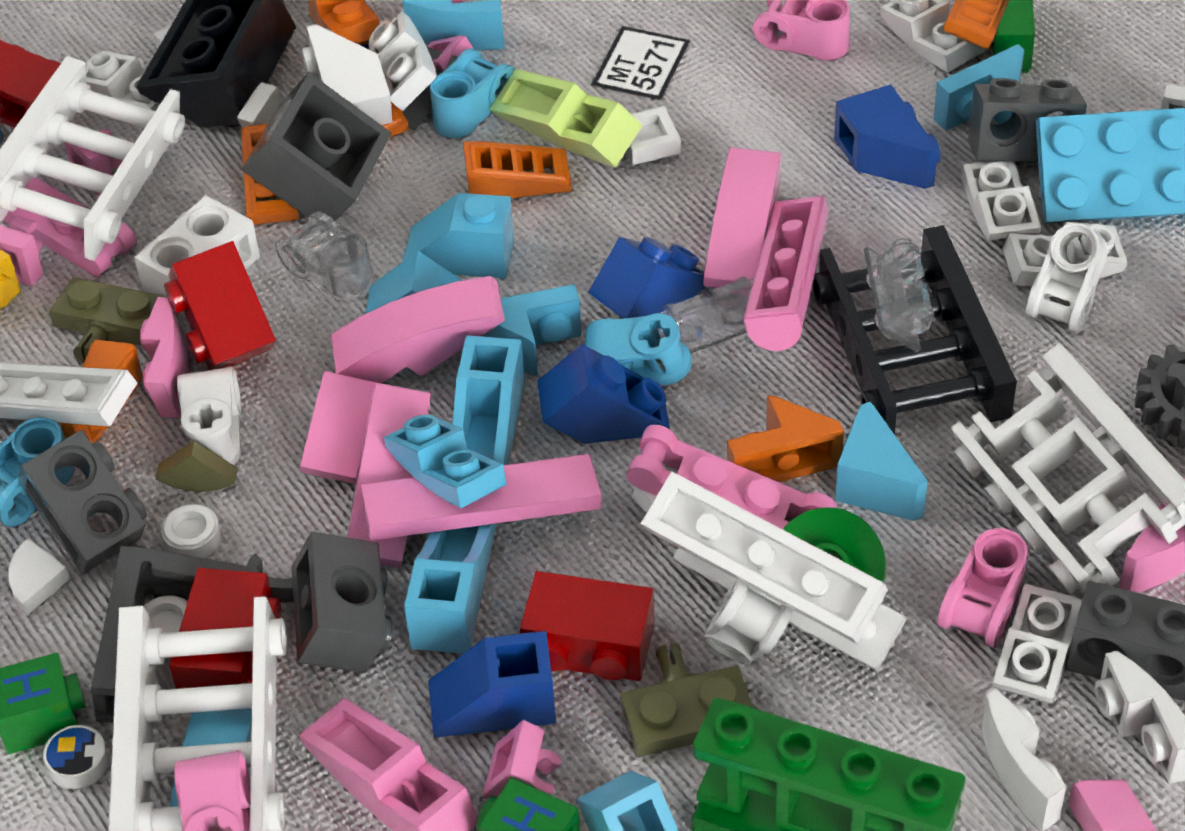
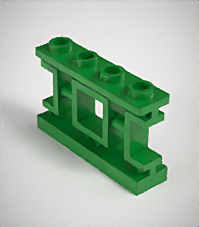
M717 697L712 700L693 743V753L696 759L710 764L697 791V801L699 803L692 817V831H952L961 807L960 799L965 788L966 777L964 774Z

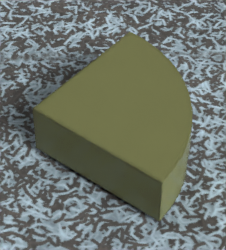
M192 441L158 464L155 479L168 486L182 490L197 492L214 491L235 484L238 468L198 442Z

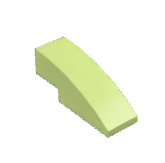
M519 69L513 71L489 108L496 116L545 141L613 167H617L643 126L619 102L587 95L573 82Z

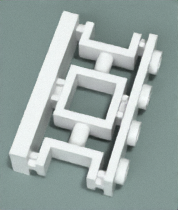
M1058 343L1041 356L1048 368L1040 374L1035 369L1026 376L1039 397L996 429L981 411L971 417L974 424L967 429L960 421L950 427V429L961 444V446L953 451L958 460L973 478H976L981 473L987 477L991 484L984 488L985 492L1004 516L1014 510L1023 522L1016 526V529L1036 555H1039L1045 549L1050 553L1055 562L1048 566V568L1071 596L1077 590L1084 594L1088 580L1101 584L1107 583L1109 586L1119 582L1118 576L1105 558L1148 526L1152 525L1168 544L1178 538L1176 531L1182 526L1185 528V480L1064 346ZM1061 389L1097 430L1092 433L1076 417L1052 435L1046 427L1067 412L1056 392ZM1025 442H1028L1033 450L1011 465L1023 483L1018 489L1014 487L984 451L983 447L988 443L1002 460ZM1082 448H1085L1104 472L1059 504L1040 480ZM1127 463L1166 507L1160 510L1144 493L1119 512L1111 502L1133 486L1122 466ZM1091 517L1100 527L1077 543L1089 562L1088 565L1082 568L1045 524L1050 519L1055 521L1066 536Z

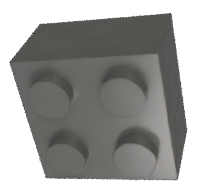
M308 72L280 103L244 164L242 171L327 230L357 200L392 133Z

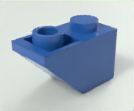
M891 84L836 101L834 140L856 171L923 189L934 186L936 163H939L941 158L938 142L931 133L927 134L917 121L912 105L907 101L904 102Z
M644 236L641 242L619 237L588 293L624 319L648 316L655 313L670 315L706 287L703 286L704 271L696 266L700 259L689 250L674 243L671 244L670 248H667L665 245L647 236Z
M581 344L537 380L543 423L583 444L641 438L644 430L650 425H661L670 429L666 408V395L663 387L655 380L648 377L645 378L622 366L613 357L604 356L584 344Z
M546 631L484 638L428 680L434 738L513 729L522 720L536 726L556 724L553 681Z

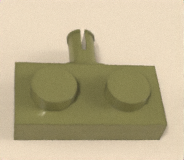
M72 277L50 309V316L53 327L76 331L84 336L73 350L76 359L84 363L94 340L128 342L141 345L140 331L144 320L149 318L157 297L167 296Z
M670 643V656L666 644L659 647L655 652L664 680L656 685L620 693V705L636 758L693 744L714 698L719 697L752 707L739 665L702 674H688L680 645L677 643Z

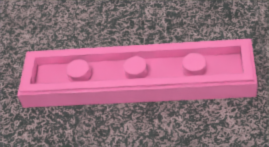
M590 454L503 465L507 485L463 508H459L442 499L414 477L361 484V500L369 539L374 541L601 509L602 495Z

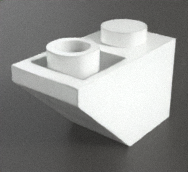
M317 24L306 26L309 47L301 48L306 74L310 72L320 81L380 125L392 123L390 92L378 54Z

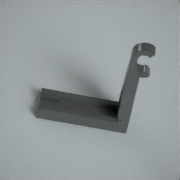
M120 546L91 684L97 722L114 723L119 607L144 606L145 597L149 594H153L154 599L172 595L188 600L197 567L263 573L262 560L256 553L249 559L247 566L149 548ZM268 577L273 598H279L280 602L294 601L292 578Z

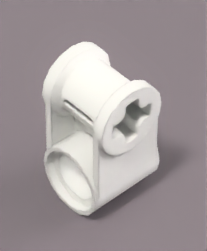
M1080 223L1067 224L1056 231L1051 239L1041 271L1030 290L1025 310L1026 316L1035 318L1040 314L1069 324V330L1079 333L1090 313L1095 289L1107 260L1108 248L1101 234ZM1079 236H1088L1092 243V252L1089 258L1083 263L1071 264L1066 253L1070 241ZM1051 297H1057L1070 302V305L1065 306L1051 301Z
M227 367L178 375L177 388L181 409V424L184 433L189 437L190 443L196 441L235 465L241 454L239 416L242 414L240 390L235 368Z
M736 579L725 595L703 636V640L720 654L739 663L751 664L752 661L761 655H768L784 632L792 616L793 609L784 604L780 606L759 593L749 589L747 584Z

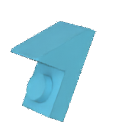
M1017 44L938 81L934 121L945 131L970 121L974 84H990V81L996 78H1008L1020 82L1024 49ZM1001 111L993 119L1002 124L1011 117L1013 112Z
M575 284L501 298L505 321L482 337L521 339L524 372L532 376H538L536 345L582 336L580 299Z

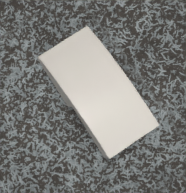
M893 0L880 7V16L900 39L921 57L947 73L984 53V48L945 32L943 27L949 16V5L944 0Z
M403 11L391 22L389 20L383 21L373 31L369 39V50L378 54L390 92L391 102L403 111L437 78L432 58L415 25Z
M102 51L88 60L86 65V84L90 85L91 91L156 111L160 105L140 95L136 88L144 73L138 57Z
M985 161L963 164L961 180L974 217L987 240L1007 238L1009 233L1040 234L1041 224L1029 186H1022L1014 161Z
M1066 222L1065 225L1075 222ZM1080 223L1101 234L1106 241L1108 254L1100 278L1125 271L1128 262L1116 227ZM1008 234L1002 248L1014 286H1033L1037 275L1041 271L1053 236ZM1079 236L1070 241L1066 253L1071 264L1083 263L1089 258L1092 252L1091 240L1088 236Z
M1024 583L1012 626L1008 629L992 687L1053 703L1071 648L1074 628L1083 599Z
M1118 651L1106 653L1101 678L1095 682V696L1101 713L1105 717H1112L1121 738L1141 734L1143 746L1149 760L1153 763L1159 762L1168 784L1184 781L1185 715L1169 694L1135 662Z
M997 688L993 689L986 695L981 728L989 758L1001 783L1018 808L1039 831H1045L1060 820L1066 785L1063 783L1057 769L1049 761L1035 756L1040 729L1036 726L1031 714L1022 705L1011 703Z

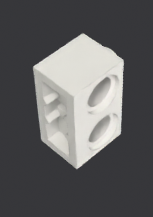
M205 195L192 208L182 213L177 221L154 241L148 243L134 257L143 292L167 296L164 283L170 281L168 274L173 263L234 241L244 267L247 269L260 258L253 220ZM184 311L178 313L186 318Z

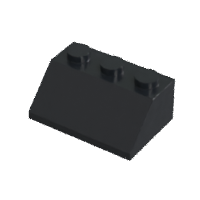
M185 0L136 88L140 95L158 104H161L170 89L179 91L180 114L204 128L225 125L237 126L240 124L237 116L261 82L268 83L296 29V25L282 0Z

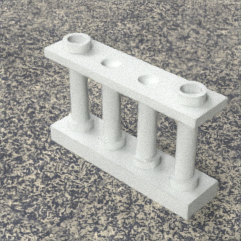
M66 56L0 148V223L9 211L14 212L17 208L84 229V257L95 261L106 242L111 244L115 241L120 230L122 217L169 144H176L179 141L185 124V116L180 114V92L170 89L157 110L153 111L91 91L90 85L86 84V62ZM87 110L143 128L144 130L136 142L133 143L71 123L76 113L81 114ZM63 142L123 162L112 176L48 154L54 145H61ZM40 175H44L100 193L101 195L92 209H88L26 189L25 187L32 177L38 178Z
M671 471L640 523L647 531L678 547L672 558L675 562L726 590H729L730 586L737 579L747 584L749 589L759 593L779 606L781 604L793 609L789 624L875 671H878L907 620L904 615L881 604L888 591L885 583Z
M254 597V620L252 627L163 633L161 627H154L144 606L119 607L109 831H183L179 806L157 808L155 802H150L151 781L159 780L161 773H174L176 761L236 750L242 751L247 767H251L250 831L284 830V800L282 793H275L277 656L286 654L287 638L284 619H275L267 597ZM253 651L252 683L161 690L160 685L155 684L156 664H163L167 657ZM252 708L251 742L159 748L158 743L153 742V722L161 721L163 715Z

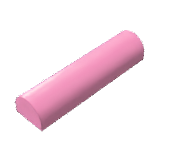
M825 196L777 201L773 205L743 319L748 336L756 345L770 351L786 350L794 346L800 339L828 218V206Z

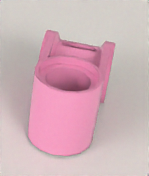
M768 0L766 12L761 13L753 24V33L756 39L763 46L772 50H784L828 61L839 59L849 51L850 7L846 0H786L784 6L780 5L782 0ZM779 31H783L781 36L777 37Z
M994 528L979 535L958 576L952 580L938 614L937 626L949 629L953 625L984 637L985 645L993 648L998 646L1007 628L1012 610L1022 592L1028 550L1026 542L1019 534L1009 529ZM996 565H997V566H1002V567H1005V568H997V567H993V566H996Z
M241 750L176 761L174 768L175 786L181 810L183 831H250L249 808L251 790L247 765Z

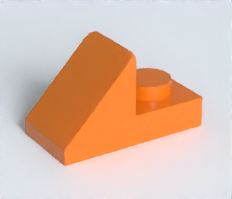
M309 0L308 10L315 24L356 44L369 40L373 31L380 24L379 18L364 0Z
M770 395L767 396V431L751 432L742 437L727 440V461L774 481L782 482L837 468L843 451L844 429L837 420Z

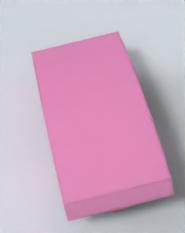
M157 297L149 318L144 320L140 331L142 348L147 351L151 360L144 369L143 386L160 417L180 418L181 409L178 397L177 376L190 373L188 344L168 298Z
M324 371L300 464L301 473L355 484L375 382Z

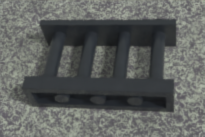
M944 225L923 229L921 252L915 254V259L841 273L831 248L820 250L819 272L815 273L812 284L815 299L818 305L826 304L860 387L861 405L871 401L894 435L897 413L972 398L974 402L982 403L990 422L1012 417L1017 380ZM919 280L921 284L928 283L932 292V297L858 312L850 293ZM936 318L938 322H945L949 330V336L876 351L873 350L866 333ZM952 357L957 362L963 361L967 369V376L896 391L890 390L883 374L884 371Z

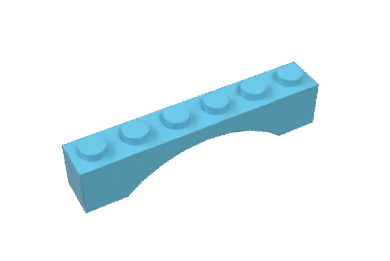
M466 335L456 377L452 424L464 429L468 450H473L503 465H509L525 387L521 339ZM497 523L429 533L421 552L415 558L404 605L411 649L464 654L471 649Z

